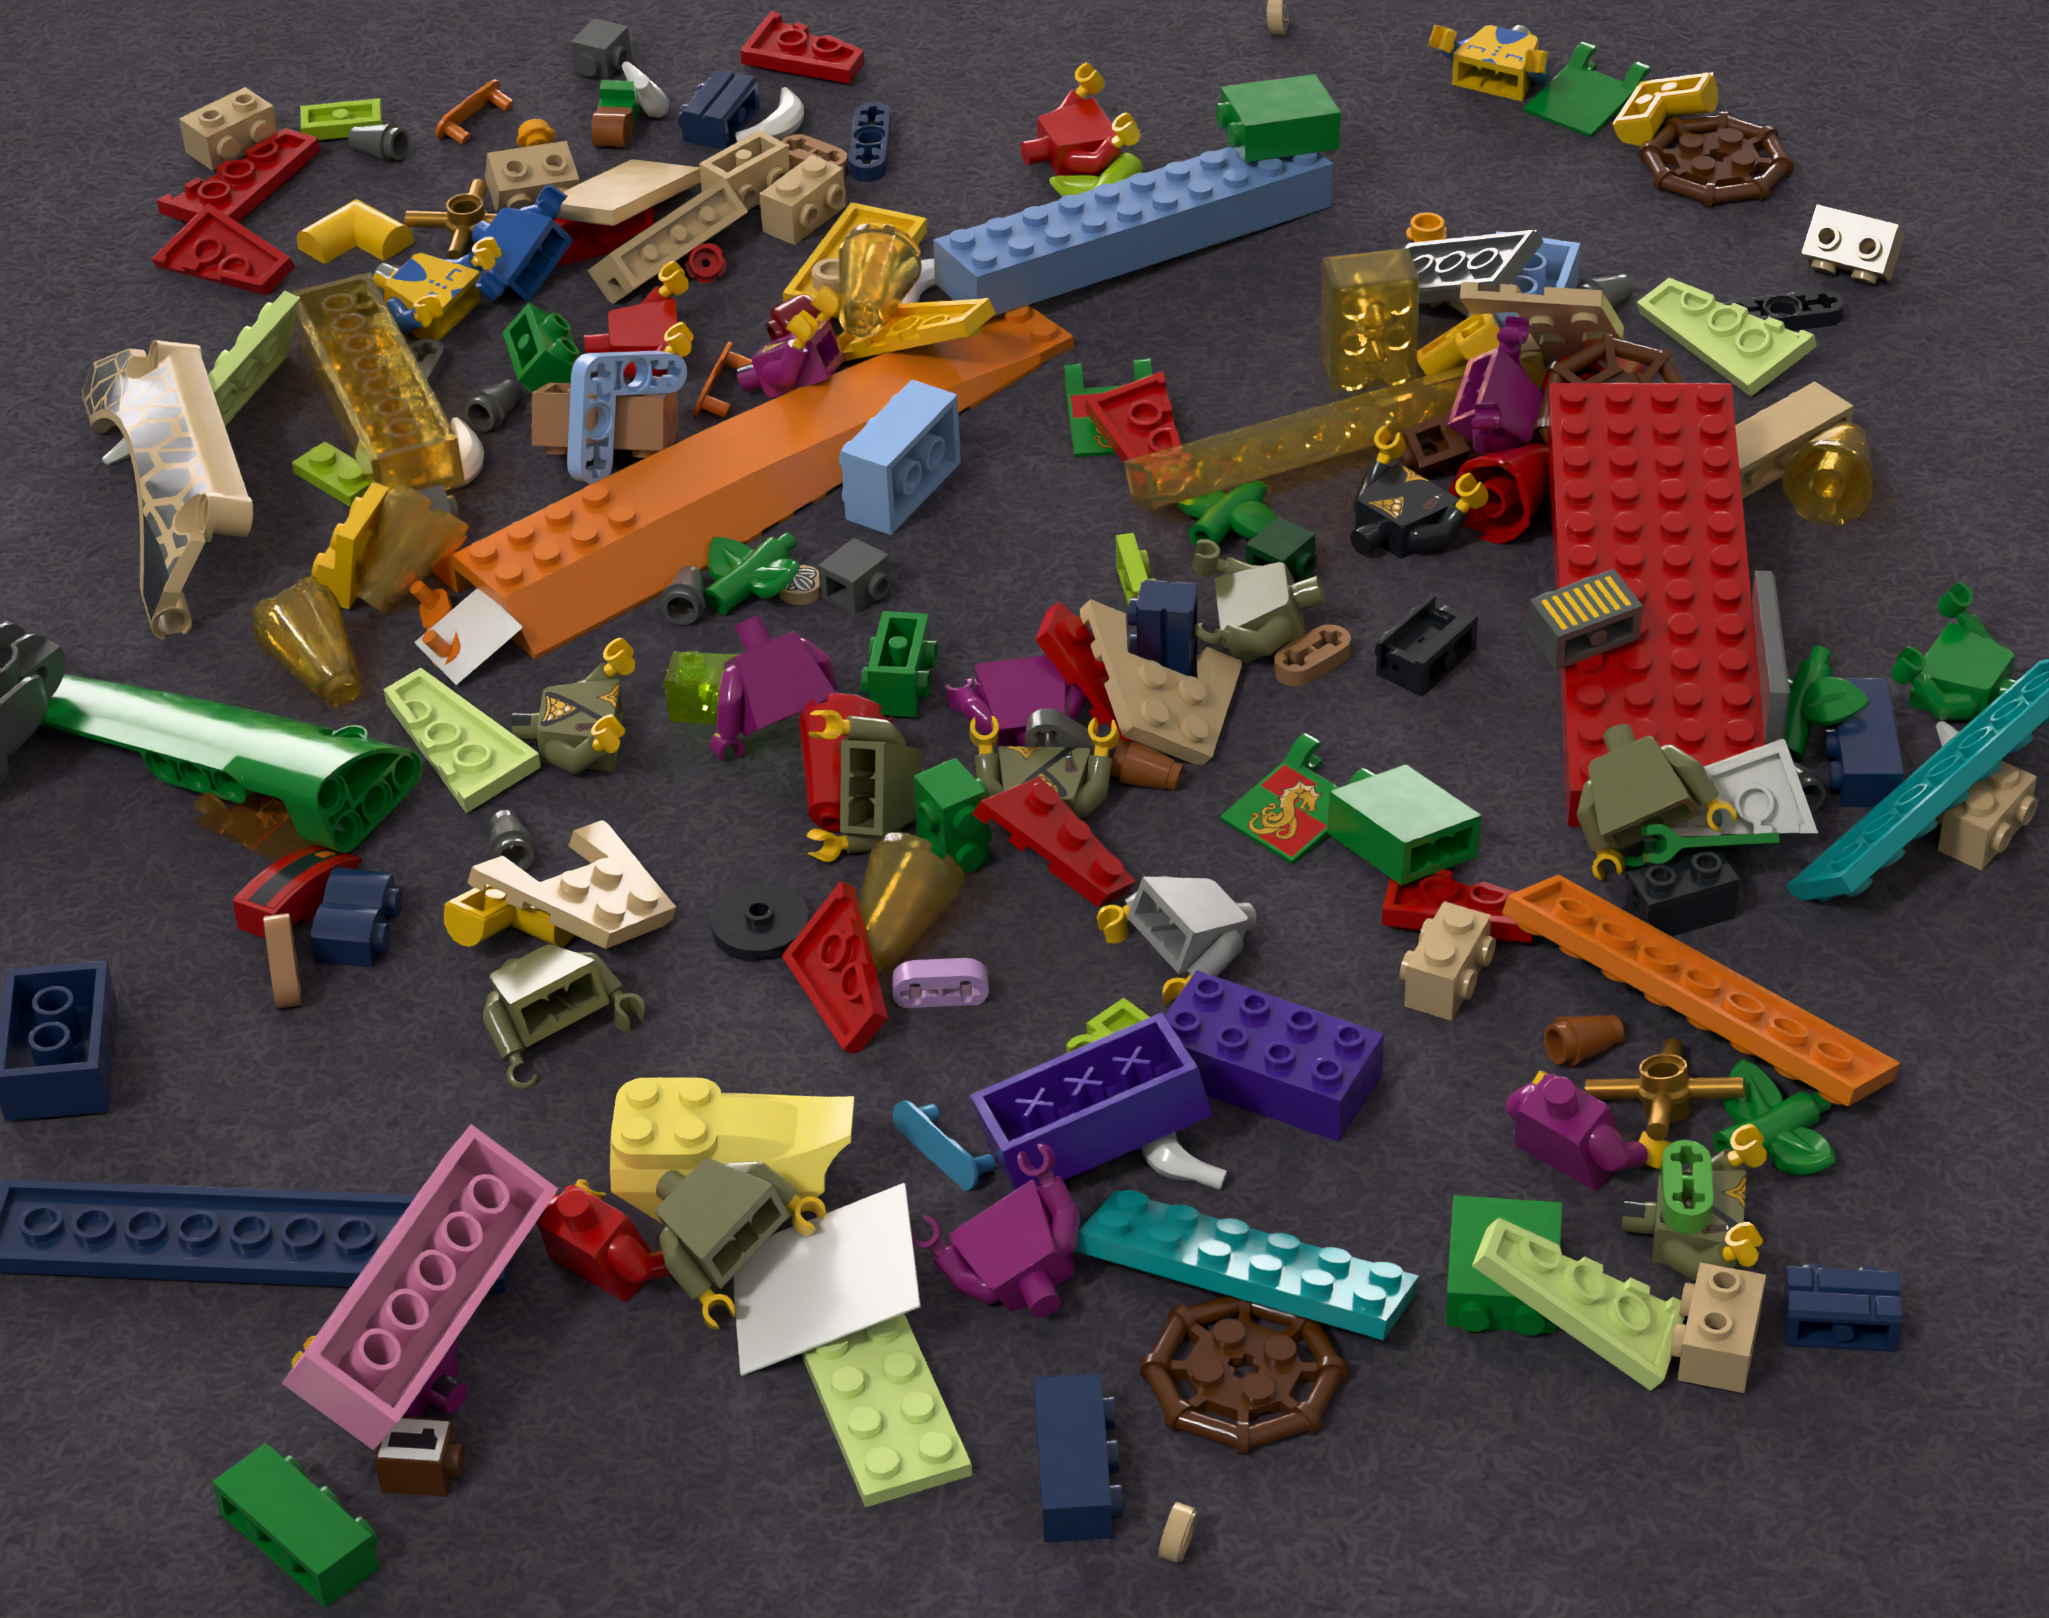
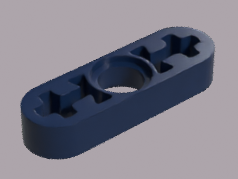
M866 103L859 106L854 112L849 163L850 174L855 180L873 182L883 178L887 172L891 114L890 109L884 104ZM870 120H875V125L868 124ZM866 142H877L873 144H864ZM865 159H872L871 164H865Z

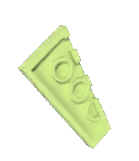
M419 668L384 689L386 704L466 813L541 768L537 751L424 669Z

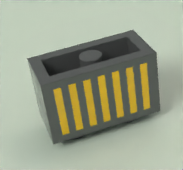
M1611 569L1530 599L1527 633L1552 667L1558 670L1640 639L1643 605L1616 570Z

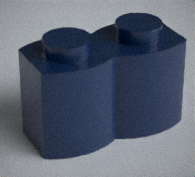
M338 867L332 870L325 888L323 902L316 912L310 935L315 962L373 967L378 952H387L391 934L390 918H398L402 908L401 888H395L393 872Z

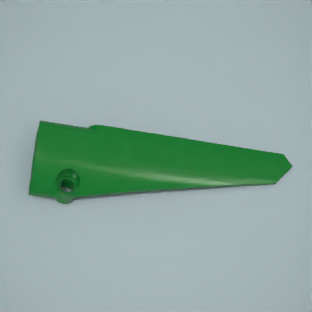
M65 674L56 693L48 700V711L45 720L41 724L138 751L154 776L171 785L235 803L244 802L253 792L279 798L284 802L299 836L303 837L307 843L340 853H348L355 849L416 786L422 773V761L417 752L372 740L367 730L360 725L345 726L339 730H334L261 711L200 698Z

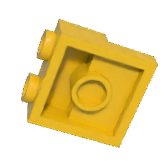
M372 482L363 497H356L353 501L349 517L345 523L337 524L329 548L325 554L319 553L312 567L311 576L313 579H316L315 599L346 609H350L385 556L390 487Z

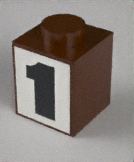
M402 1417L398 1424L380 1442L374 1460L381 1492L447 1497L452 1477L460 1478L465 1465L464 1444L457 1443L453 1420Z

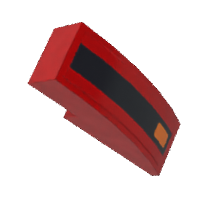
M317 845L305 847L284 856L251 880L232 900L238 929L266 938L264 916L290 913L292 928L299 920L309 923L323 902L325 888L332 870L335 867L356 869L362 862L361 857L340 853Z

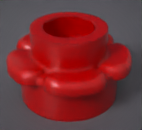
M708 243L700 244L688 252L689 259L686 261L685 267L689 276L697 278L700 283L715 282L718 276H722L725 273L727 267L726 259L722 257V250L717 245ZM708 260L710 262V265L708 267H704L702 265V261Z

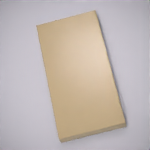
M631 159L564 191L563 193L568 197L562 202L560 213L556 219L614 226L701 182L700 167Z

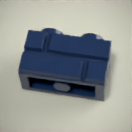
M716 70L706 83H700L696 89L695 97L689 104H683L679 110L678 124L682 128L683 141L722 150L728 148L736 139L735 132L742 131L760 108L758 81H756L755 77L738 74L735 77L732 72Z
M1145 580L1141 582L1138 598H1130L1128 626H1137V634H1131L1129 653L1148 661H1155L1161 666L1183 675L1194 677L1197 663L1196 656L1198 655V637L1194 632V627L1198 623V594L1195 583L1173 582L1168 584L1167 581Z
M1807 1264L1802 1267L1787 1266L1783 1294L1785 1346L1897 1352L1902 1323L1899 1272L1881 1271L1874 1267L1850 1270L1830 1269L1818 1264Z

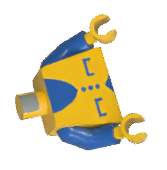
M1434 25L1428 46L1440 49V52L1453 62L1452 85L1523 101L1532 81L1536 85H1543L1549 80L1548 51L1538 50L1539 39L1522 25L1514 26L1511 30L1488 25L1483 27L1473 37L1461 41L1455 39L1457 31L1439 25Z
M493 237L481 239L473 246L472 253L458 260L439 259L419 253L415 254L400 269L387 263L380 264L374 273L373 284L384 290L385 314L397 332L400 334L411 332L421 339H434L438 341L442 339L480 302V290L476 287V283L480 279V272L493 268L496 263L495 258H499L502 255V251Z

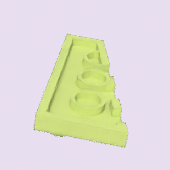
M1672 278L1665 280L1637 302L1642 316L1750 397L1817 346L1815 336L1812 333L1801 330L1799 333L1793 332L1785 328L1784 322L1768 317L1766 320L1750 315L1746 307L1735 303L1732 305L1722 304L1715 301L1714 295Z
M1497 1218L1486 1228L1472 1265L1475 1269L1650 1391L1664 1381L1672 1357L1670 1353L1676 1323L1683 1324L1685 1317L1679 1315L1681 1300L1671 1297L1666 1302L1650 1295V1286L1640 1281L1629 1278L1624 1283L1603 1273L1602 1264L1585 1256L1578 1261L1564 1256L1558 1244L1501 1218Z

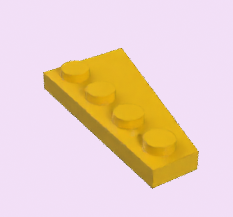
M989 298L876 305L836 338L844 355V361L957 338L966 340L978 335L983 330L982 325L994 316L996 312Z

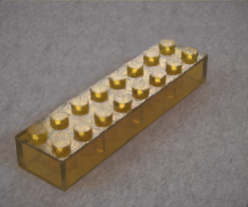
M370 273L289 292L300 298L294 324L296 338L369 486L374 482L390 487V501L392 497L439 485H444L446 491L452 486L465 483L457 436Z

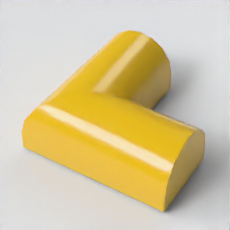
M1703 73L1640 82L1613 122L1618 138L1624 143L1641 146L1644 142L1653 139L1666 118L1713 112L1718 103V88L1714 74Z
M358 199L351 201L301 230L297 235L298 249L324 264L356 246L385 261L414 244V236L410 228Z
M1494 314L1471 315L1416 352L1418 364L1434 386L1465 366L1469 359L1499 347L1497 333L1500 328Z
M487 885L484 891L473 888L445 903L444 924L447 932L454 941L462 946L471 947L477 945L510 926L561 948L575 936L549 923L551 914L537 907L530 906L521 910L506 903L507 893L490 885Z

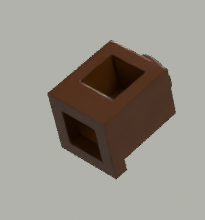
M1451 412L1403 429L1402 437L1405 440L1406 450L1398 458L1401 465L1422 477H1426L1456 466H1462L1467 461L1470 449L1464 436L1447 425ZM1431 449L1436 454L1425 457L1422 450Z

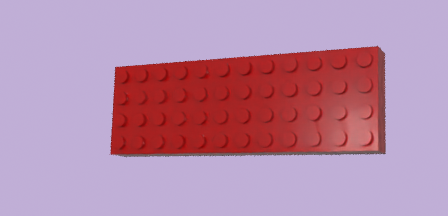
M1549 383L1547 441L1555 590L1579 582L1586 577L1615 569L1643 605L1640 639L1559 669L1568 827H1581L1577 811L1583 785L1590 779L1588 766L1592 760L1609 753L1603 739V734L1613 726L1619 724L1630 725L1636 741L1646 736H1653L1660 746L1673 744L1698 760L1703 767L1765 745L1732 383Z

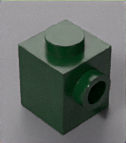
M1278 517L1246 544V563L1265 566L1281 562L1286 564L1295 583L1301 578L1307 579L1311 576L1317 565V555L1315 554L1316 533Z

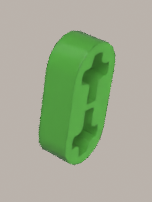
M1689 1140L1675 1141L1669 1144L1663 1151L1661 1165L1662 1216L1664 1222L1671 1229L1679 1233L1693 1234L1705 1230L1711 1222L1714 1200L1710 1153L1703 1145ZM1683 1164L1690 1165L1692 1175H1682ZM1682 1198H1692V1209H1684Z

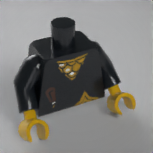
M1386 426L1379 428L1375 433L1374 442L1380 452L1376 460H1370L1353 503L1356 521L1355 530L1350 534L1352 546L1362 555H1367L1380 546L1400 559L1417 552L1446 548L1469 518L1467 511L1470 508L1477 509L1486 504L1488 501L1487 489L1482 482L1477 484L1472 474H1464L1458 479L1455 486L1456 492L1461 497L1459 499L1399 463L1394 464L1392 467L1388 466L1391 460L1398 459L1405 453L1406 444L1402 435L1398 432L1394 442L1386 445L1390 439V432Z

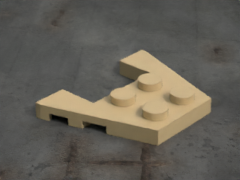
M1461 282L1460 300L1471 315L1516 312L1519 317L1528 319L1530 334L1527 342L1523 345L1521 344L1520 361L1522 365L1577 353L1602 339V334L1612 333L1613 338L1623 340L1624 326L1602 290L1544 287V295L1522 294L1517 285L1500 284V292L1477 291L1478 282Z
M1090 599L1080 609V617L1084 625H1091L1095 640L1090 645L1095 659L1104 663L1109 676V680L1104 685L1122 736L1194 765H1204L1213 756L1242 667V661L1206 647L1196 656L1197 679L1163 667L1155 661H1148L1133 655L1127 650L1126 613Z
M603 820L573 830L568 847L591 863L589 865L572 871H566L559 876L538 882L506 857L500 856L472 866L468 879V884L480 891H484L487 885H490L507 893L505 902L521 910L534 906L551 914L549 923L604 949L665 926L673 919L676 906L612 828Z

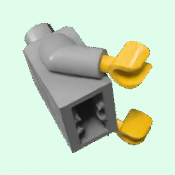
M1142 877L1138 891L1125 899L1127 903L1121 908L1117 905H1107L1102 907L1097 915L1099 931L1104 930L1106 942L1120 943L1126 940L1129 935L1127 921L1130 920L1178 974L1187 973L1189 975L1186 979L1172 978L1164 984L1162 991L1164 1006L1179 996L1196 970L1217 977L1240 954L1243 948L1245 932L1253 930L1256 924L1255 909L1250 903H1235L1215 881L1206 878Z

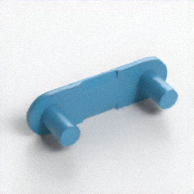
M910 1101L897 1103L893 1110L895 1128L964 1191L974 1189L978 1183L979 1176L995 1170L996 1162L992 1155L986 1154L973 1158L952 1138L949 1139L932 1123L939 1119V1111L936 1105L928 1104L917 1108Z

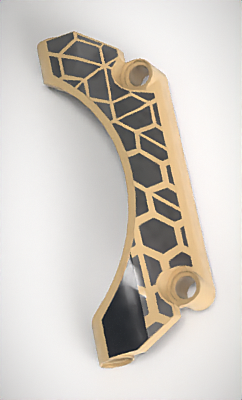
M154 340L148 357L145 350L130 348L94 362L85 386L82 389V398L91 428L98 433H106L110 427L117 425L127 443L135 474L139 505L141 597L153 634L159 639H165V636L179 632L187 634L192 627V618L182 588L205 542H211L213 534L247 537L252 526L253 504L251 498L248 497L202 360L200 346Z

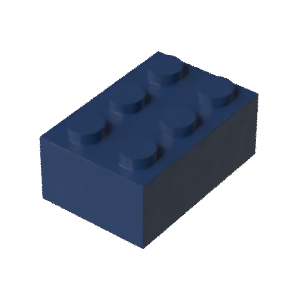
M107 960L5 969L0 1011V1105L5 1121L109 1112L118 1003Z

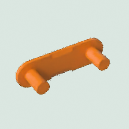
M493 79L448 112L438 123L435 136L441 139L448 135L463 145L470 139L471 134L459 127L460 123L489 102H492L506 112L514 105V101L499 91L501 83L497 79Z
M730 341L723 350L699 396L694 416L698 417L703 409L725 418L731 404L713 398L709 394L725 365L737 370L739 367L752 363L751 359L732 352L733 343Z
M418 580L412 584L410 592L421 602L419 613L423 628L426 627L427 630L422 641L440 658L447 657L445 664H448L457 657L461 649L457 632H455L452 645L450 646L435 630L429 629L453 609L449 594L444 589L432 591L421 580Z

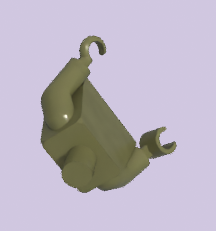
M1200 540L1196 543L1192 565L1194 572L1201 577L1212 576L1215 572L1220 573L1219 577L1214 578L1220 629L1216 628L1214 633H1209L1202 629L1203 623H1197L1194 627V632L1204 642L1214 644L1221 641L1222 646L1229 649L1232 657L1241 660L1242 663H1248L1261 656H1269L1278 648L1301 638L1306 632L1303 610L1326 602V595L1318 576L1295 583L1284 563L1277 562L1258 566L1231 557L1223 560L1219 559L1220 548L1213 541Z
M552 944L545 945L521 958L507 960L500 969L494 971L489 976L494 991L489 993L486 998L483 1021L502 1061H510L511 1063L507 1070V1079L511 1086L516 1089L530 1088L538 1080L536 1074L533 1075L530 1081L525 1083L518 1082L513 1077L515 1071L525 1065L521 1056L525 1053L524 1046L528 1047L610 1004V1002L614 1005V1025L618 1029L630 1031L631 1022L627 1015L629 1013L637 1015L644 1022L645 1005L643 999L637 994H624L622 992L624 985L604 961L592 952H572Z

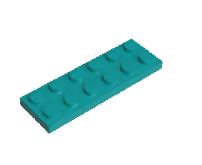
M1115 1190L1079 1230L1077 1247L1075 1249L1076 1252L1384 1340L1412 1301L1417 1290L1419 1278L1418 1275L1404 1272L1399 1266L1389 1262L1372 1263L1351 1257L1347 1251L1340 1248H1320L1305 1244L1290 1234H1270L1249 1228L1245 1222L1237 1219L1221 1220L1200 1214L1195 1208L1188 1205H1168L1150 1200L1145 1194L1134 1190Z

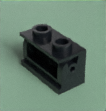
M1433 594L1417 608H1412L1394 628L1384 632L1378 639L1374 651L1377 657V676L1421 697L1476 650L1478 616L1471 612L1467 615L1447 605H1441L1435 610L1436 596Z
M1717 846L1670 859L1662 864H1652L1626 872V876L1633 886L1627 890L1626 904L1622 910L1671 937L1735 918L1740 878Z

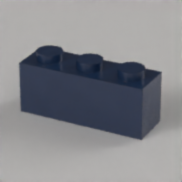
M1840 678L1858 687L1870 703L1856 715L1837 724L1828 726L1829 729L1824 730V757L1833 758V761L1829 762L1828 767L1829 790H1838L1840 807H1875L1903 782L1904 777L1888 678Z
M1101 1373L1034 1377L1044 1543L1113 1539L1112 1518H1123L1121 1483L1110 1484L1109 1480L1110 1473H1119L1117 1439H1106V1430L1116 1429L1114 1396H1103Z

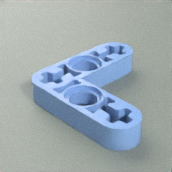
M663 351L587 353L581 355L575 361L571 373L567 467L572 478L576 481L594 484L609 476L613 465L616 396L677 392L683 386L687 377V365L682 357ZM630 362H633L636 367V375L633 382L627 385L623 377L624 369ZM668 368V374L663 375L662 378L652 375V369L661 370ZM598 369V376L590 379L591 372H595ZM589 394H598L597 400L589 398ZM595 407L599 417L598 423L594 429L589 431L585 422L586 415ZM587 439L595 440V444H592V443L586 444V440H587ZM594 459L593 466H588L586 469L587 461Z

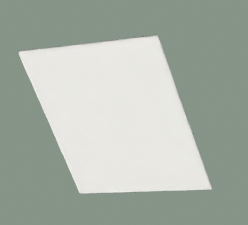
M905 1183L826 1213L823 1220L819 1217L808 1220L815 1227L814 1234L811 1236L799 1234L794 1227L771 1235L734 1274V1301L741 1376L921 1307Z

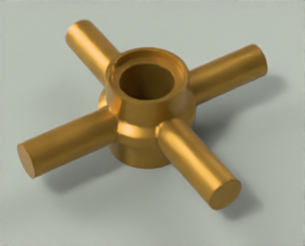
M474 180L468 194H459L448 200L446 204L447 212L406 211L405 225L411 228L446 229L451 236V243L446 255L447 259L458 260L464 257L467 246L476 244L472 240V231L477 223L486 221L491 224L497 214H488L484 210L483 200L487 191V184L482 180Z
M1669 1038L1664 1041L1661 1054L1650 1056L1641 1062L1639 1066L1640 1078L1586 1079L1585 1092L1599 1100L1639 1099L1643 1102L1644 1115L1648 1119L1646 1133L1649 1138L1659 1141L1666 1138L1669 1123L1683 1120L1690 1114V1099L1745 1098L1746 1085L1744 1077L1691 1078L1687 1073L1686 1061L1682 1058L1683 1043L1679 1039Z

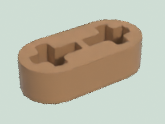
M791 135L781 140V142L788 145L790 169H793L812 155L842 167L844 177L848 173L847 154L836 146L806 135Z
M1322 625L1285 645L1276 652L1274 657L1275 678L1288 686H1303L1340 666L1349 659L1351 654L1350 633L1337 625Z
M290 913L264 916L266 944L276 1009L302 1005L301 986Z

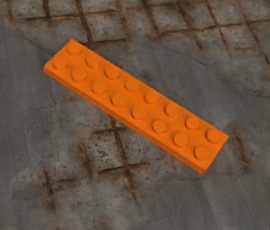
M1559 874L1510 894L1507 897L1502 913L1517 921L1518 926L1525 932L1544 936L1560 945V950L1566 955L1577 959H1585L1601 968V972L1607 978L1617 982L1628 983L1644 992L1645 998L1650 1002L1660 1006H1669L1687 1016L1688 1022L1702 1030L1714 1031L1730 1040L1731 1046L1739 1052L1756 1055L1774 1065V1069L1780 1075L1805 1082L1819 1090V1095L1831 1103L1850 1106L1891 1083L1896 1077L1900 1062Z

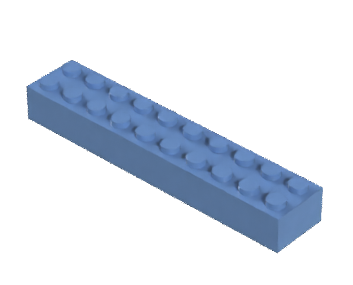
M1231 146L1217 151H1207L1189 160L1172 162L1157 170L1137 173L1128 179L1112 184H1101L1087 192L1063 196L1058 201L1039 207H1028L1023 212L1004 218H993L985 224L969 229H958L949 235L934 239V283L953 300L989 298L996 312L995 315L1005 313L1329 208L1332 204L1333 163L1319 152L1244 163L1236 148H1231Z

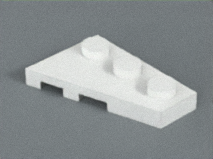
M1784 739L1704 766V769L1719 790L1718 799L1720 801H1727L1734 806L1737 813L1736 822L1727 809L1719 808L1713 812L1712 819L1719 826L1721 832L1714 831L1707 822L1708 809L1705 805H1699L1702 811L1701 815L1670 828L1679 836L1778 832L1818 833Z

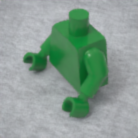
M1962 582L1956 583L1941 596L1937 605L1940 614L1947 618H1956L1958 623L1949 622L1925 656L1914 647L1904 649L1896 657L1897 663L1892 667L1891 672L1895 682L1902 685L1911 683L1908 706L1927 710L1938 720L1972 721L2017 681L2012 679L2014 654L2011 650L2000 646L1989 635L1975 613L1970 615L1966 608L1972 604L1974 596L1971 589Z

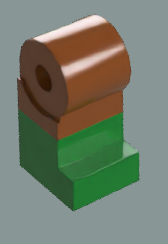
M602 80L599 88L600 101L596 113L594 112L592 118L591 134L593 146L599 148L614 146L626 149L640 115L638 91L634 86V81Z

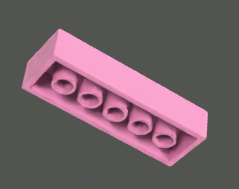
M471 1124L444 1156L282 1384L374 1450L398 1424L547 1207L558 1188Z

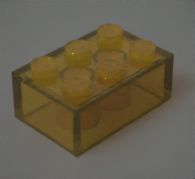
M1408 248L1322 258L1321 364L1331 392L1416 382L1420 278Z

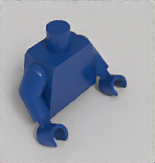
M547 184L542 189L535 205L525 206L520 210L505 207L498 212L491 224L481 221L474 227L472 231L474 243L486 237H493L502 251V255L499 258H495L496 263L494 267L487 271L482 270L480 272V279L476 283V287L492 302L503 295L504 287L509 288L525 302L532 300L573 242V239L555 222L560 213L561 204L568 196L551 184Z

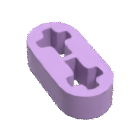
M971 958L907 961L898 965L893 971L892 995L894 1001L902 1008L979 1005L985 1001L989 992L986 966L980 961ZM970 981L971 984L961 985V982ZM910 984H920V987H911Z

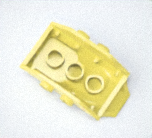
M704 1078L634 1079L625 1083L616 1095L610 1148L611 1192L662 1224L656 1214L658 1206L663 1202L656 1193V1187L660 1178L671 1170H676L687 1177L702 1160L710 1158L723 1164L739 1161L763 1162L798 1189L796 1195L801 1199L807 1196L817 1198L825 1191L826 1170L837 1154L851 1143L855 1097L721 1093L716 1083ZM786 1208L790 1214L788 1218H790L793 1215V1212Z

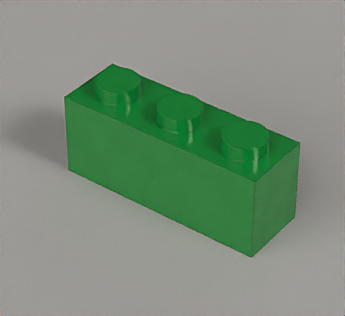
M267 1443L212 1481L220 1515L325 1608L379 1569L375 1550L378 1539L368 1522L361 1517L353 1519L342 1509L340 1502L326 1486H321L320 1488L315 1486L307 1479L304 1470L293 1457L287 1455L283 1458Z

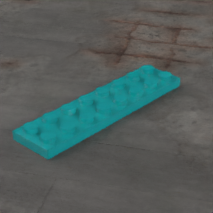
M2049 659L2036 663L1786 885L1789 892L1802 901L1818 899L1819 902L1829 900L1836 895L1845 894L1847 897L1858 895L1872 884L1873 880L1870 876L1879 868L1892 865L1905 854L1906 851L1903 847L1909 841L1920 838L1933 830L1938 824L1937 816L1944 810L1952 809L1964 802L1970 796L1968 789L1975 782L1985 780L1999 771L2002 767L2000 760L2004 756L2025 747L2034 738L2031 732L2039 725L2049 723Z

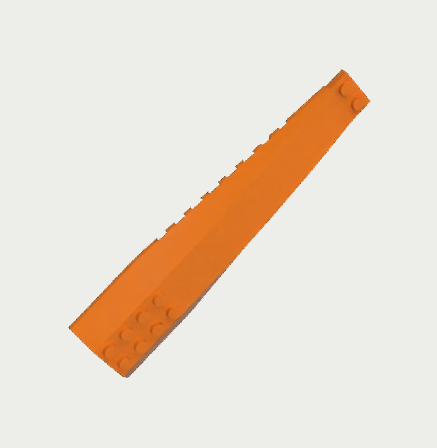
M1026 305L992 316L982 325L983 330L972 338L966 340L957 338L881 354L832 374L825 381L800 387L703 430L594 484L588 485L584 489L556 503H552L546 508L450 555L432 568L433 573L458 594L475 586L501 605L523 627L510 639L536 660L661 595L681 568L694 566L701 572L708 568L709 544L713 537L729 538L747 545L762 536V531L776 522L782 524L794 516L793 512L809 502L815 504L827 496L826 492L843 483L842 467L839 464V456L843 446L851 441L865 427L869 419L875 417L889 403L892 396L898 394L911 380L957 394L959 413L967 407L974 408L992 397L993 393L995 395L1037 370L1042 363L1073 348L1074 336L1031 306Z

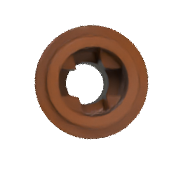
M1120 739L1112 759L1110 776L1118 778L1119 784L1162 790L1168 789L1175 792L1184 764L1175 762L1172 758L1147 745L1133 740L1129 742Z
M1614 1014L1607 1016H1560L1555 1019L1553 1024H1549L1544 1031V1045L1549 1058L1555 1064L1567 1063L1569 1067H1573L1615 1045H1619L1624 1040L1622 1022Z

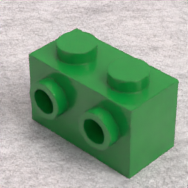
M528 302L502 332L518 381L530 393L548 383H571L572 368L575 361L579 358L580 352L572 338L570 324L561 315L555 312L548 314Z
M882 611L876 637L872 636L870 639L868 667H863L861 677L862 695H869V700L879 704L882 715L917 717L921 699L929 698L931 673L928 671V668L935 669L938 658V642L930 640L929 614Z
M957 758L914 775L918 847L924 862L929 867L936 865L947 878H950L961 872H972L979 868L982 863L989 861V842L992 840L991 828L988 823H983L972 814L980 801L990 797L984 782L980 778L975 779Z

